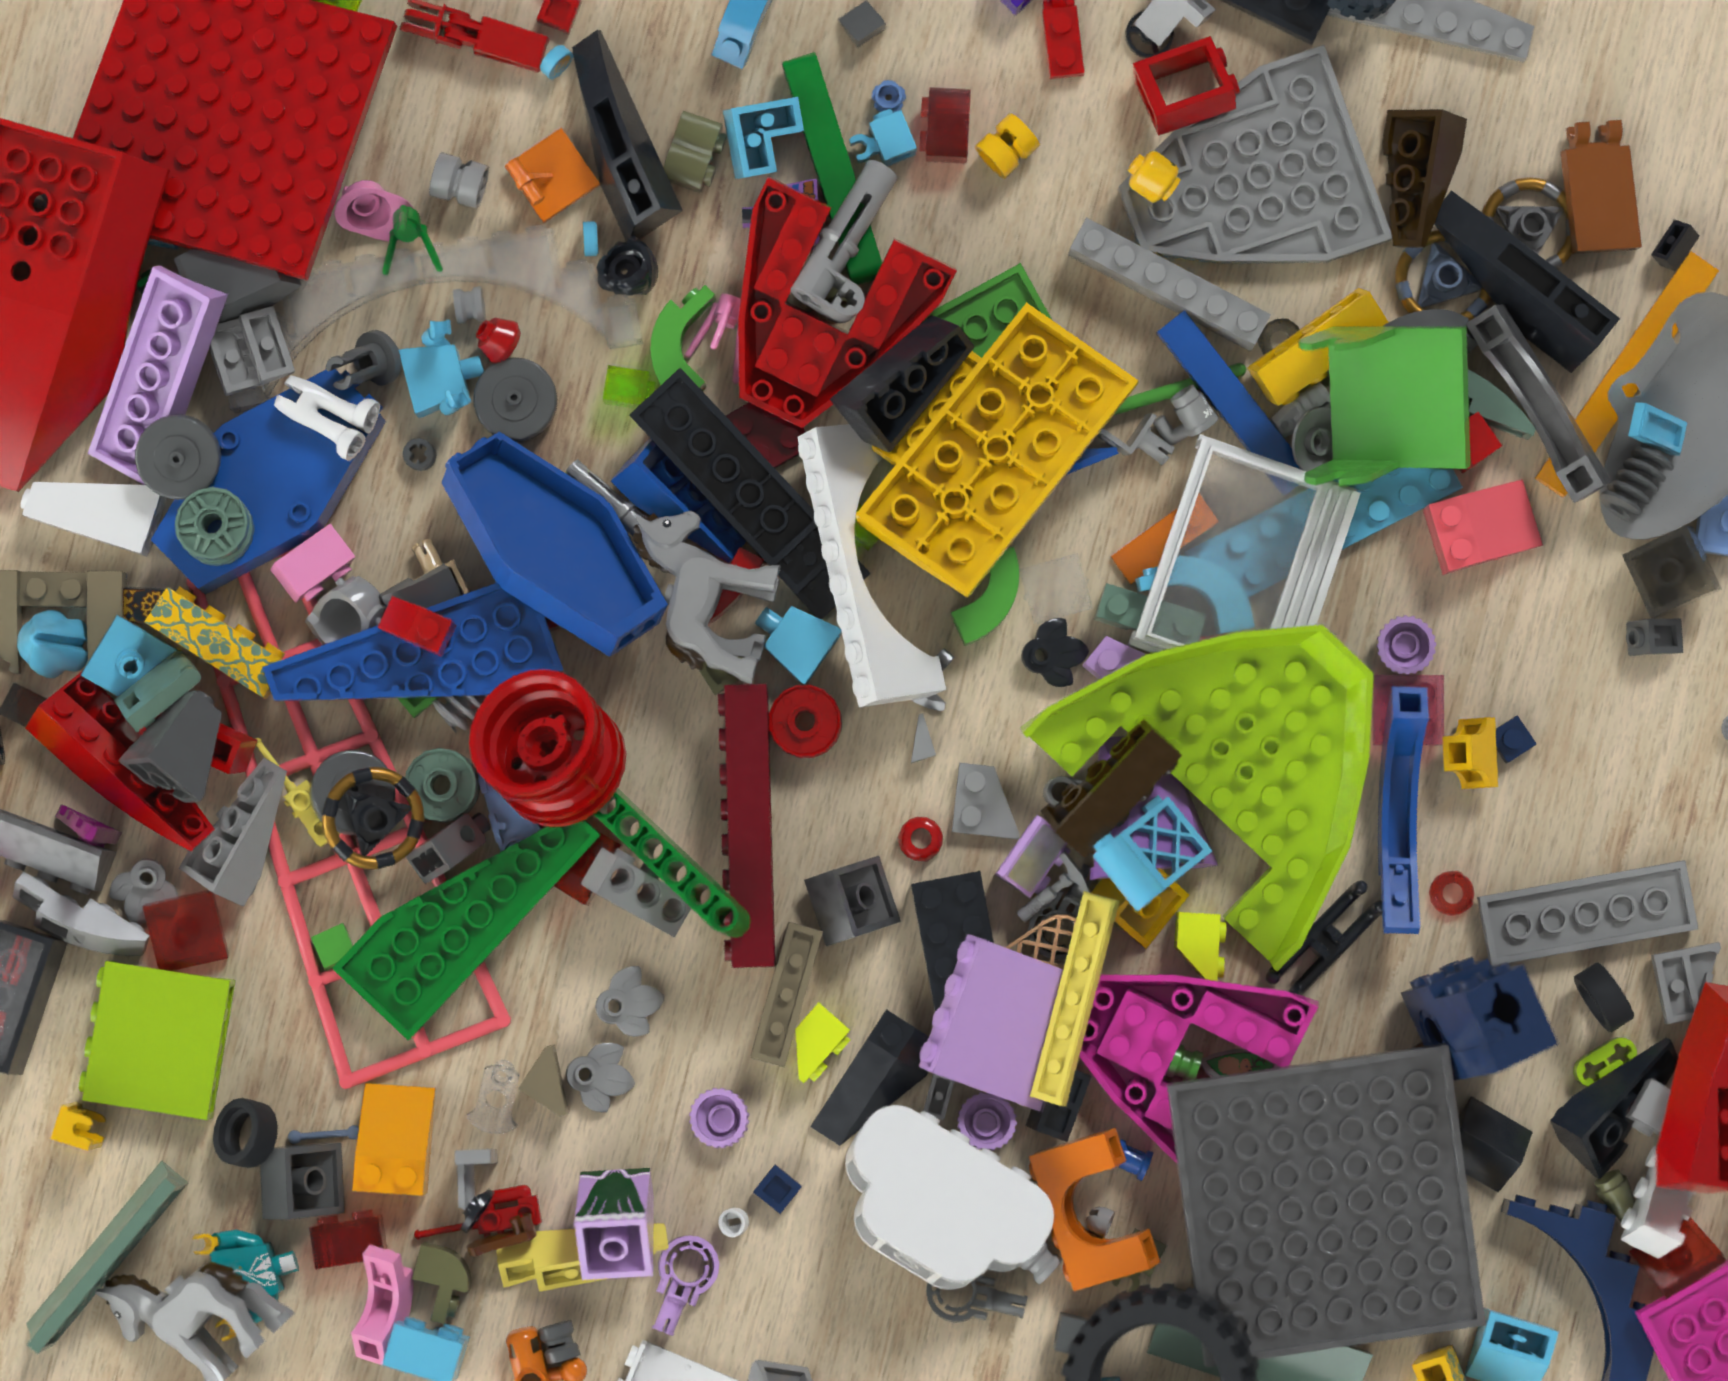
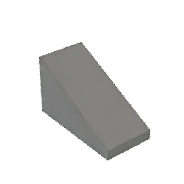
M923 713L918 716L911 763L936 756Z

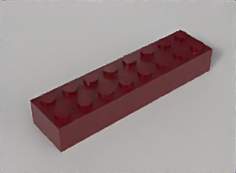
M767 684L724 685V693H718V714L725 716V728H719V749L726 751V763L720 764V785L727 786V799L720 800L721 820L728 821V834H721L722 855L729 856V869H722L723 888L726 891H730V895L746 909L750 916V926L745 934L736 938L731 937V940H724L725 961H731V968L775 967ZM733 911L726 915L725 926H729L733 922Z

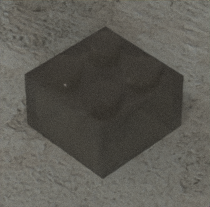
M1683 526L1622 555L1651 619L1663 617L1722 590L1693 526Z

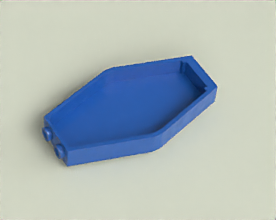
M336 369L329 372L324 370L307 379L333 395L358 405L366 398L375 400L370 394L364 398L356 390L360 384H352V386L345 390H339L333 386L334 382L350 375L346 370L341 374ZM288 389L279 395L296 403L301 394ZM277 396L229 420L214 432L221 448V466L215 480L208 488L227 489L245 504L253 517L255 529L251 545L243 556L230 564L213 566L201 563L184 549L176 535L175 519L177 511L185 499H174L152 536L151 541L205 595L295 548L326 526L386 423L380 413L373 430L367 434L325 409H318L321 415L347 428L355 429L365 436L364 446L350 461L341 458L337 454L336 444L332 440L280 412L274 406ZM222 520L211 522L208 526V533L219 531L222 526Z
M501 432L494 434L488 439L482 437L470 450L463 454L458 452L447 461L445 465L446 471L441 483L494 580L504 591L609 657L660 623L668 604L614 508L604 497Z

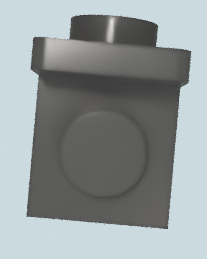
M1681 618L1643 619L1627 622L1626 642L1629 656L1683 653Z

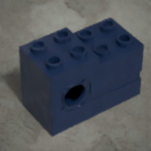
M1472 956L1444 965L1436 973L1426 974L1410 981L1412 988L1401 992L1423 1045H1449L1453 1081L1501 1072L1558 1045L1555 1034L1523 964L1510 967L1508 962L1493 967L1488 959L1475 962Z

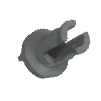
M371 330L362 334L358 338L354 349L346 351L342 356L331 357L326 364V371L329 372L354 362L358 372L334 382L333 386L339 390L348 389L352 384H361L368 380L379 386L387 385L394 382L401 371V357L397 345L386 333L380 330Z

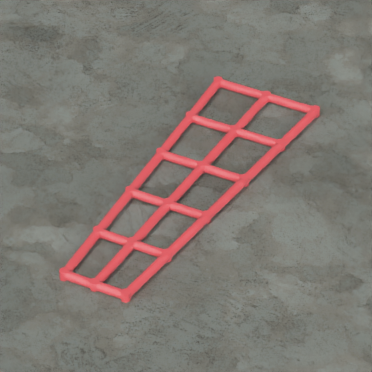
M291 549V550H289V551H287V552H285V553L279 555L278 557H281V556L283 557V556H285L287 553H289V552L292 551L293 549ZM249 571L237 579L263 647L270 643L279 649ZM187 578L186 584L189 590H193V595L197 597L194 603L205 610L208 606L206 595ZM316 597L308 602L305 598H302L308 615H310L318 602ZM314 639L283 651L286 654L282 659L317 648L323 644L318 639ZM213 666L231 728L248 735L233 687L239 684V682ZM348 699L363 732L317 749L300 702L284 701L305 754L279 764L282 769L287 771L286 776L310 768L314 776L322 762L333 754L346 750H356L366 745L370 746L373 755L380 759L388 769L395 772L396 769L363 699ZM254 752L245 772L246 777L258 766ZM395 788V802L409 805L407 799ZM411 810L403 818L406 827L388 833L366 856L399 845L405 840L412 818ZM274 821L268 849L335 1064L339 1084L342 1088H352L508 1027L511 1024V1017L485 962H483L474 971V974L494 1017L429 1042L423 1026L413 1037L416 1044L415 1048L351 1072L325 985L342 978L333 969L320 971L294 885L347 865L370 927L381 917L364 869L343 861L337 854L290 872ZM424 829L416 847L428 840ZM339 835L354 852L360 854L358 846H354L351 835ZM444 873L432 880L434 887L447 881Z

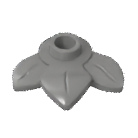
M154 859L138 861L131 871L116 876L110 886V898L120 901L125 900V914L130 922L141 925L151 918L155 910L170 917H174L177 912V889L166 880L164 867ZM142 873H151L153 876V881H144L142 878Z
M631 966L618 971L611 979L609 990L602 992L595 1003L596 1013L603 1022L616 1024L624 1034L633 1037L642 1036L650 1032L646 1016L656 1012L664 1001V995L659 990L648 985H641L642 973L639 966ZM610 1000H615L619 1004V1010L616 1013L608 1009Z
M616 1043L595 1045L587 1056L577 1057L567 1066L566 1079L568 1084L573 1089L580 1091L582 1101L589 1109L597 1112H607L610 1106V1096L625 1094L634 1087L635 1081L631 1074L624 1067L618 1065L623 1054V1046ZM586 1067L590 1072V1076L587 1080L582 1081L579 1078V1071Z

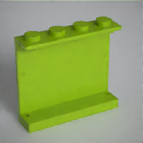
M105 961L104 967H100L96 980V987L101 988L99 1001H94L90 1015V1021L95 1023L93 1037L88 1036L84 1054L85 1057H89L87 1071H82L79 1080V1090L83 1092L82 1101L203 1120L213 1119L236 980L124 964L117 961Z

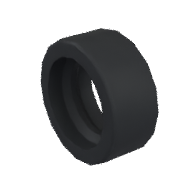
M1594 963L1574 976L1575 985L1584 1002L1608 1032H1613L1634 1019L1633 1010L1623 991L1611 974L1600 963Z
M246 1098L233 1099L225 1105L217 1117L213 1132V1144L220 1160L244 1168L258 1167L265 1162L273 1151L277 1140L278 1123L276 1115L269 1105ZM250 1116L252 1123L251 1134L247 1144L241 1150L239 1144L240 1132L244 1122Z

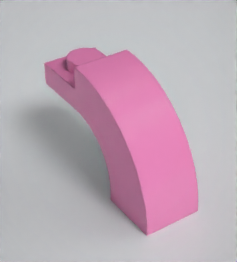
M369 1245L363 1253L368 1278V1296L362 1316L351 1332L356 1357L382 1365L394 1324L398 1320L404 1321L405 1317H409L414 1286L412 1279L413 1270L402 1265L399 1253L390 1249Z

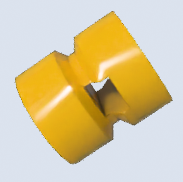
M1009 113L996 125V133H988L974 148L991 170L1005 179L1019 166L1018 159H1027L1040 146V143L1023 121L1014 114Z

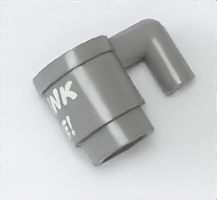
M1190 385L1177 392L1170 399L1182 425L1173 429L1164 415L1156 418L1153 424L1165 442L1175 445L1188 436L1193 437L1204 432L1214 425L1219 418L1203 394L1198 392L1194 385Z

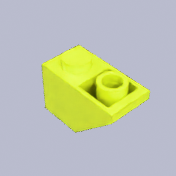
M1176 912L1174 948L1202 979L1217 981L1218 978H1223L1225 959L1224 957H1219V943H1225L1226 922H1221V914Z
M820 1002L817 1003L795 1029L798 1077L803 1083L808 1078L815 1082L828 1067L823 1062L831 1052L838 1055L851 1040L846 1036L850 1029Z

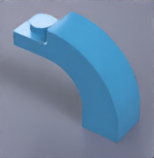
M730 0L718 28L719 34L711 55L743 69L748 61L757 33L772 0Z

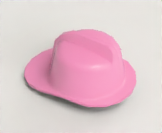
M362 180L350 186H344L342 196L336 203L334 214L337 223L346 230L378 240L389 241V232L393 229V214L401 205L414 207L408 200L385 191L378 183L371 180Z

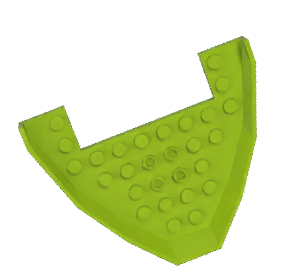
M1323 624L1234 632L1147 654L1045 708L1023 724L1021 731L1027 738L1030 737L1071 776L1087 762L1120 726L1129 733L1145 719L1170 741L1182 755L1178 759V765L1171 774L1270 866L1226 911L1223 918L1269 960L1271 966L1278 971L1302 947L1351 847L1370 757L1374 673Z

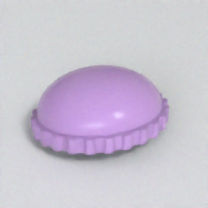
M1404 615L1403 617L1397 616L1394 620L1390 619L1388 624H1384V628L1380 630V636L1377 637L1378 644L1376 646L1379 649L1378 655L1381 656L1380 660L1385 663L1387 668H1391L1392 672L1397 671L1398 674L1405 673L1409 675L1410 673L1416 674L1417 671H1422L1425 666L1429 665V661L1433 660V654L1436 652L1434 649L1436 646V642H1434L1435 635L1432 634V629L1428 628L1426 622L1423 623L1420 618L1416 619L1414 616L1408 617Z
M713 1088V1090H706L704 1094L701 1093L700 1097L694 1100L695 1103L691 1106L692 1111L689 1113L691 1117L689 1123L692 1125L691 1130L695 1132V1137H698L700 1142L714 1148H726V1146H733L734 1143H738L739 1139L744 1137V1132L748 1130L747 1125L750 1123L748 1120V1107L744 1105V1100L740 1099L738 1094L733 1093L731 1090L726 1091L724 1088L719 1090Z
M981 1092L979 1095L974 1094L972 1098L966 1100L965 1104H962V1109L958 1112L957 1122L959 1125L957 1127L962 1134L970 1139V1145L978 1150L985 1148L994 1151L995 1148L1000 1149L1002 1145L1008 1143L1009 1139H1012V1134L1016 1131L1017 1121H1015L1016 1114L1013 1112L1014 1108L1010 1106L1009 1101H1005V1099L990 1093L984 1094Z

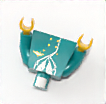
M234 1229L213 1233L212 1235L197 1233L192 1237V1239L203 1238L205 1241L203 1250L193 1251L196 1255L210 1254L212 1262L233 1268V1272L240 1274L242 1279L248 1282L259 1283L277 1301L279 1299L278 1293L284 1290L281 1276L299 1271L294 1251L275 1256L272 1243H263L261 1237L256 1234ZM247 1308L255 1324L263 1320L254 1311ZM225 1319L219 1320L215 1324V1328L222 1324H227L230 1327L229 1335L221 1338V1340L226 1341L236 1336L235 1331Z

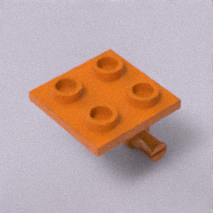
M562 128L505 165L506 170L515 181L516 187L522 191L543 223L600 186L599 181Z

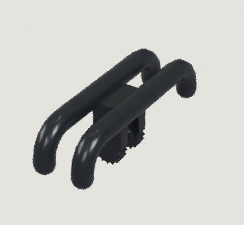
M1361 880L1352 884L1312 924L1302 947L1278 971L1273 967L1268 970L1266 981L1272 985L1278 983L1282 975L1310 948L1319 958L1288 990V992L1302 996L1353 942L1382 915V900L1376 901L1368 907L1342 934L1332 924L1368 889L1366 882Z

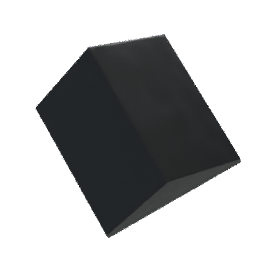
M1471 1096L1458 1118L1465 1172L1468 1176L1499 1192L1522 1165L1533 1132Z

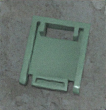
M176 650L114 699L125 719L138 732L143 727L147 728L156 721L155 717L197 685L201 680V675L187 655L181 650Z

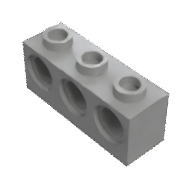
M601 848L581 885L675 938L691 907L666 883L659 880V877L645 863L639 869L632 865L635 858L617 848L613 854ZM617 870L615 877L611 880L612 874ZM643 885L642 890L637 894L638 889ZM669 900L667 906L663 908L665 902Z

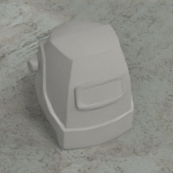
M352 576L346 581L339 578L335 582L337 586L319 599L313 611L306 618L305 623L323 645L379 625L386 608L379 595V591L370 582L360 576Z

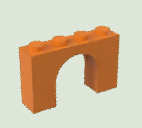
M1116 1128L1052 1146L1028 1156L1030 1160L1029 1171L1032 1179L1037 1182L1038 1187L1046 1193L1051 1201L1054 1212L1053 1229L1051 1232L1052 1240L1055 1247L1060 1249L1064 1261L1063 1273L1066 1280L1071 1283L1073 1291L1150 1270L1161 1262L1150 1229L1114 1239H1105L1088 1232L1081 1225L1075 1214L1073 1198L1080 1180L1085 1176L1115 1168L1126 1162Z

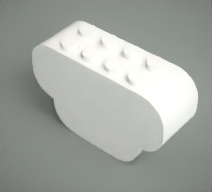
M900 1105L883 1107L873 1113L858 1131L848 1148L845 1160L846 1172L851 1183L862 1192L855 1207L854 1223L860 1238L868 1246L929 1284L944 1290L962 1288L974 1281L987 1269L994 1272L1014 1270L1038 1253L1052 1229L1054 1212L1051 1201L1046 1193L1029 1181L1031 1177L1026 1172L1017 1167L1007 1168L999 1163L1000 1157L985 1148H982L981 1151L968 1144L970 1139L957 1130L952 1129L951 1132L945 1130L938 1125L940 1121L928 1112L921 1111L919 1114L911 1108Z

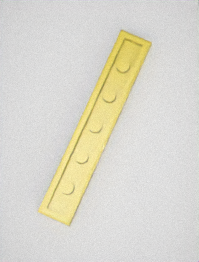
M1083 892L1030 1097L1060 1106L1067 1105L1116 918L1119 900L1090 892Z

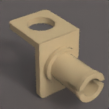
M432 539L422 540L427 554H425L419 543L412 547V551L415 553L424 572L423 575L443 564L433 545ZM451 560L445 563L453 577L456 576L463 593L471 592L455 561Z

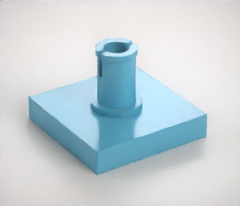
M116 615L83 669L81 676L119 696L178 649L123 617Z

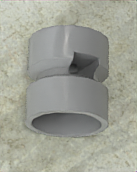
M441 152L434 166L429 194L430 196L447 201L456 197L458 204L477 209L486 189L489 166L471 160L466 164H462L460 157Z

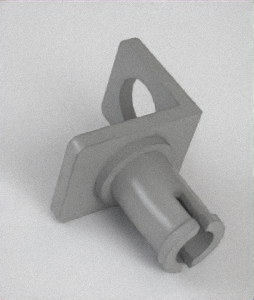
M1153 413L1146 414L1126 444L1104 428L1097 435L1098 438L1111 447H1116L1117 451L1122 455H1131L1134 450L1139 448L1161 465L1169 459L1167 455L1172 454L1175 449L1174 446L1150 431V426L1157 417Z

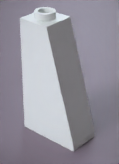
M33 482L31 489L27 488L23 494L21 508L24 509L22 515L29 519L148 557L152 545L151 538L157 530L167 498L156 494L146 485Z

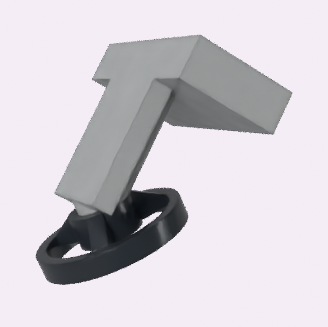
M1152 0L1144 11L1137 13L1129 21L1126 29L1127 44L1133 53L1142 58H1149L1166 52L1172 45L1174 29L1184 17L1197 28L1207 21L1216 9L1206 0ZM1136 20L1134 25H1136L1137 27H1131L1133 22ZM1130 33L1140 35V39L1144 43L1150 44L1153 54L1143 53L1136 49L1131 42ZM1170 35L1169 43L1159 52L1158 46L1160 47Z
M497 1149L455 1151L458 1208L463 1209V1214L465 1215V1221L460 1230L466 1234L478 1221L495 1194L491 1189H487L486 1192L475 1196L474 1164L498 1163Z

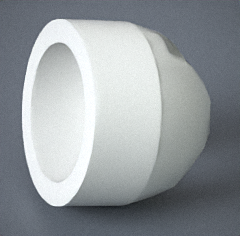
M740 1208L725 1210L719 1217V1228L728 1237H736L743 1234L749 1226L747 1213ZM740 1217V1224L729 1226V1219Z

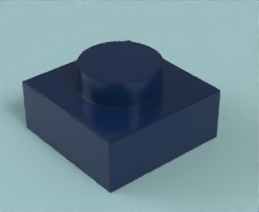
M1518 715L1496 728L1497 752L1505 764L1536 745V742Z
M774 1164L754 1189L753 1193L781 1214L801 1189L802 1185Z

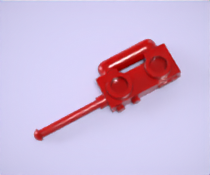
M527 1185L492 1190L495 1192L492 1200L471 1230L478 1229L479 1235L483 1234L484 1237L491 1236L490 1233L496 1231L497 1234H500L504 1230L512 1229L509 1221L510 1218L517 1215L523 1217L524 1213H531L533 1225H539V1223H542L538 1194L532 1195L531 1189ZM518 1200V1205L495 1208V1204ZM463 1223L422 1231L418 1229L414 1232V1237L420 1240L423 1237L461 1231Z

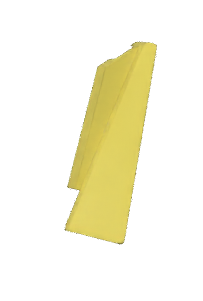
M664 1223L653 1224L654 1255L659 1250H667L669 1248ZM575 1229L536 1231L537 1235L529 1241L496 1250L503 1288L536 1279L539 1292L606 1280H582Z

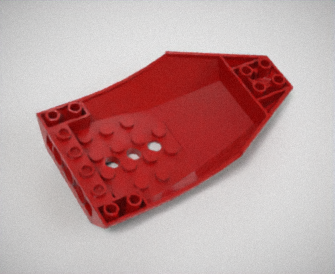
M0 118V487L19 492L109 393L125 347L131 307L140 269L170 170L120 151ZM46 194L48 197L46 209L36 212L33 207L34 200L37 196ZM30 228H36L38 232L36 242L26 246L23 242L24 233ZM25 261L30 265V276L24 281H17L13 277V268L18 262Z

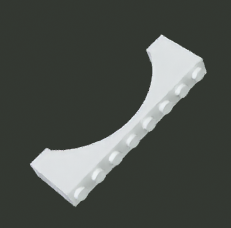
M850 424L815 427L797 437L799 443L798 451L804 464L806 486L811 495L814 521L819 530L822 544L821 552L827 565L830 579L829 587L834 596L837 622L842 631L845 657L850 666L853 680L852 688L857 697L859 708L927 698L947 690L939 656L931 657L916 648L887 621L870 596L858 564L855 547L856 511L867 479L875 466L883 458L872 450L871 444L864 442Z

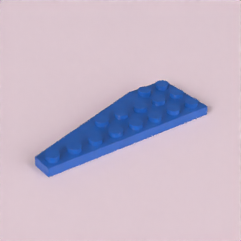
M498 583L425 608L452 620L457 625L443 657L378 629V626L262 667L275 701L487 696L499 684L515 675L530 670L548 669L564 672L545 616L504 591Z

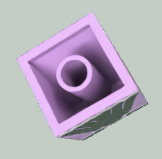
M650 1168L580 1172L574 1224L582 1280L653 1276L654 1195Z

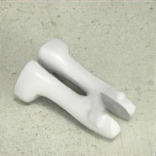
M290 375L284 384L296 393L301 394L298 401L295 403L290 399L277 395L274 406L290 419L332 440L336 444L337 454L347 461L353 459L364 446L365 436L363 433L321 415L318 409H325L369 434L376 424L380 403L366 398L358 405L333 395L315 383Z

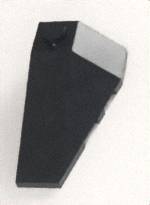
M886 1009L810 1127L839 1146L861 1129L873 1113L883 1107L890 1106L927 1076L929 1071L918 1066L921 1061V1049L924 1043L928 1041L929 1036Z
M1667 1037L1573 1095L1564 1106L1556 1111L1554 1117L1550 1120L1559 1141L1594 1177L1601 1179L1628 1147L1624 1140L1632 1129L1634 1121L1627 1118L1626 1115L1645 1081L1653 1079L1665 1086L1676 1069L1678 1055L1672 1040Z

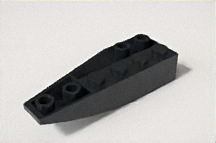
M596 30L573 46L572 52L600 185L627 242L628 236L631 234L641 239L682 212L683 209L601 30Z
M1452 190L1444 198L1434 223L1435 227L1496 305L1505 304L1524 337L1572 373L1600 345L1620 318Z

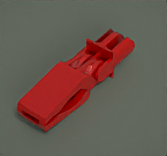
M421 0L407 1L408 6L414 9H405L403 17L412 23L402 22L399 30L435 40L437 45L440 43L461 49L462 45L473 47L474 55L534 72L541 71L540 65L550 40L548 36L487 16H482L480 23L471 19L469 13L447 7L446 4L441 7ZM449 15L448 18L450 19L448 22H445L446 16ZM442 29H445L444 37L441 36ZM466 31L477 33V36L466 33Z

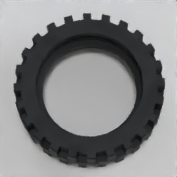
M1163 1283L1160 1288H1151L1150 1284L1139 1286L1135 1291L1129 1293L1125 1290L1098 1308L1080 1328L1078 1335L1071 1342L1068 1352H1070L1069 1357L1063 1364L1061 1375L1066 1376L1065 1381H1101L1105 1358L1114 1343L1127 1332L1151 1324L1175 1326L1199 1339L1213 1356L1221 1381H1259L1256 1379V1371L1259 1364L1257 1356H1251L1249 1346L1252 1342L1248 1334L1241 1335L1235 1326L1238 1319L1232 1313L1226 1316L1217 1308L1220 1302L1212 1297L1209 1301L1198 1297V1290L1188 1287L1185 1291L1174 1289V1284Z

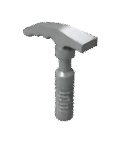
M1066 850L1059 857L1064 862L1068 874L1064 872L1059 876L1060 880L1054 885L1047 886L1039 895H1036V897L1028 902L1026 906L1017 911L1018 916L1024 922H1027L1033 915L1044 908L1046 904L1054 900L1061 889L1065 886L1069 887L1073 882L1079 885L1078 889L1082 893L1084 891L1091 893L1082 871Z

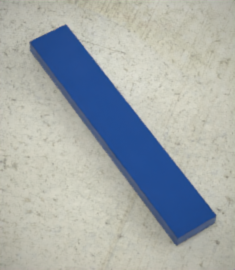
M1185 310L1156 332L1247 451L1300 469L1294 459L1290 445ZM1265 473L1282 496L1287 495L1299 485Z

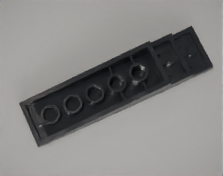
M679 368L629 416L747 544L764 559L768 566H781L778 577L817 618L823 619L836 605L829 587L830 579L826 561L821 552L822 544L818 526L814 521V510L692 379ZM858 560L862 578L865 580L871 573Z

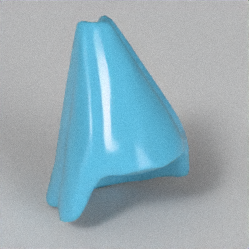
M46 610L37 613L19 631L17 648L20 656L29 664L33 671L46 678H56L63 671H79L88 661V651L82 647L83 643L87 641V625L80 619H67L58 610Z

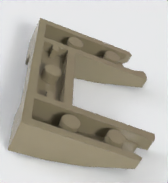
M0 570V658L11 663L9 671L21 674V656L17 648V639L22 628L23 607L87 608V649L89 661L115 616L119 615L124 618L123 588L127 587V573L123 571L31 572Z

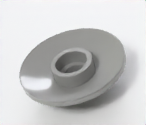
M1316 407L1307 411L1300 418L1294 429L1292 452L1301 470L1308 472L1333 460L1331 408Z

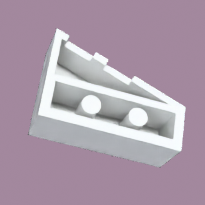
M1654 1146L1646 1158L1645 1165L1649 1167L1645 1178L1641 1177L1635 1186L1633 1196L1637 1198L1633 1209L1629 1208L1622 1219L1621 1227L1625 1229L1620 1240L1659 1259L1683 1244L1685 1235L1679 1232L1682 1219L1688 1221L1692 1209L1687 1206L1692 1194L1695 1195L1697 1192L1656 1187L1657 1147Z

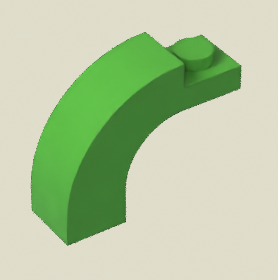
M706 285L700 290L696 287L692 289L682 300L684 306L681 309L670 300L660 312L655 322L650 349L652 365L660 386L681 368L702 391L706 388L705 381L690 368L682 354V343L687 330L716 301L715 294Z
M1014 547L1008 548L989 571V584L982 596L976 601L951 612L952 620L964 646L986 637L1008 615L1015 601L1019 586V563Z

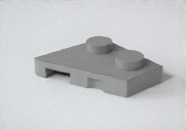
M959 763L952 832L1019 839L1017 826L994 766Z
M1720 942L1651 955L1665 1024L1692 1019L1705 982H1712L1714 975L1712 971L1716 956L1720 952Z

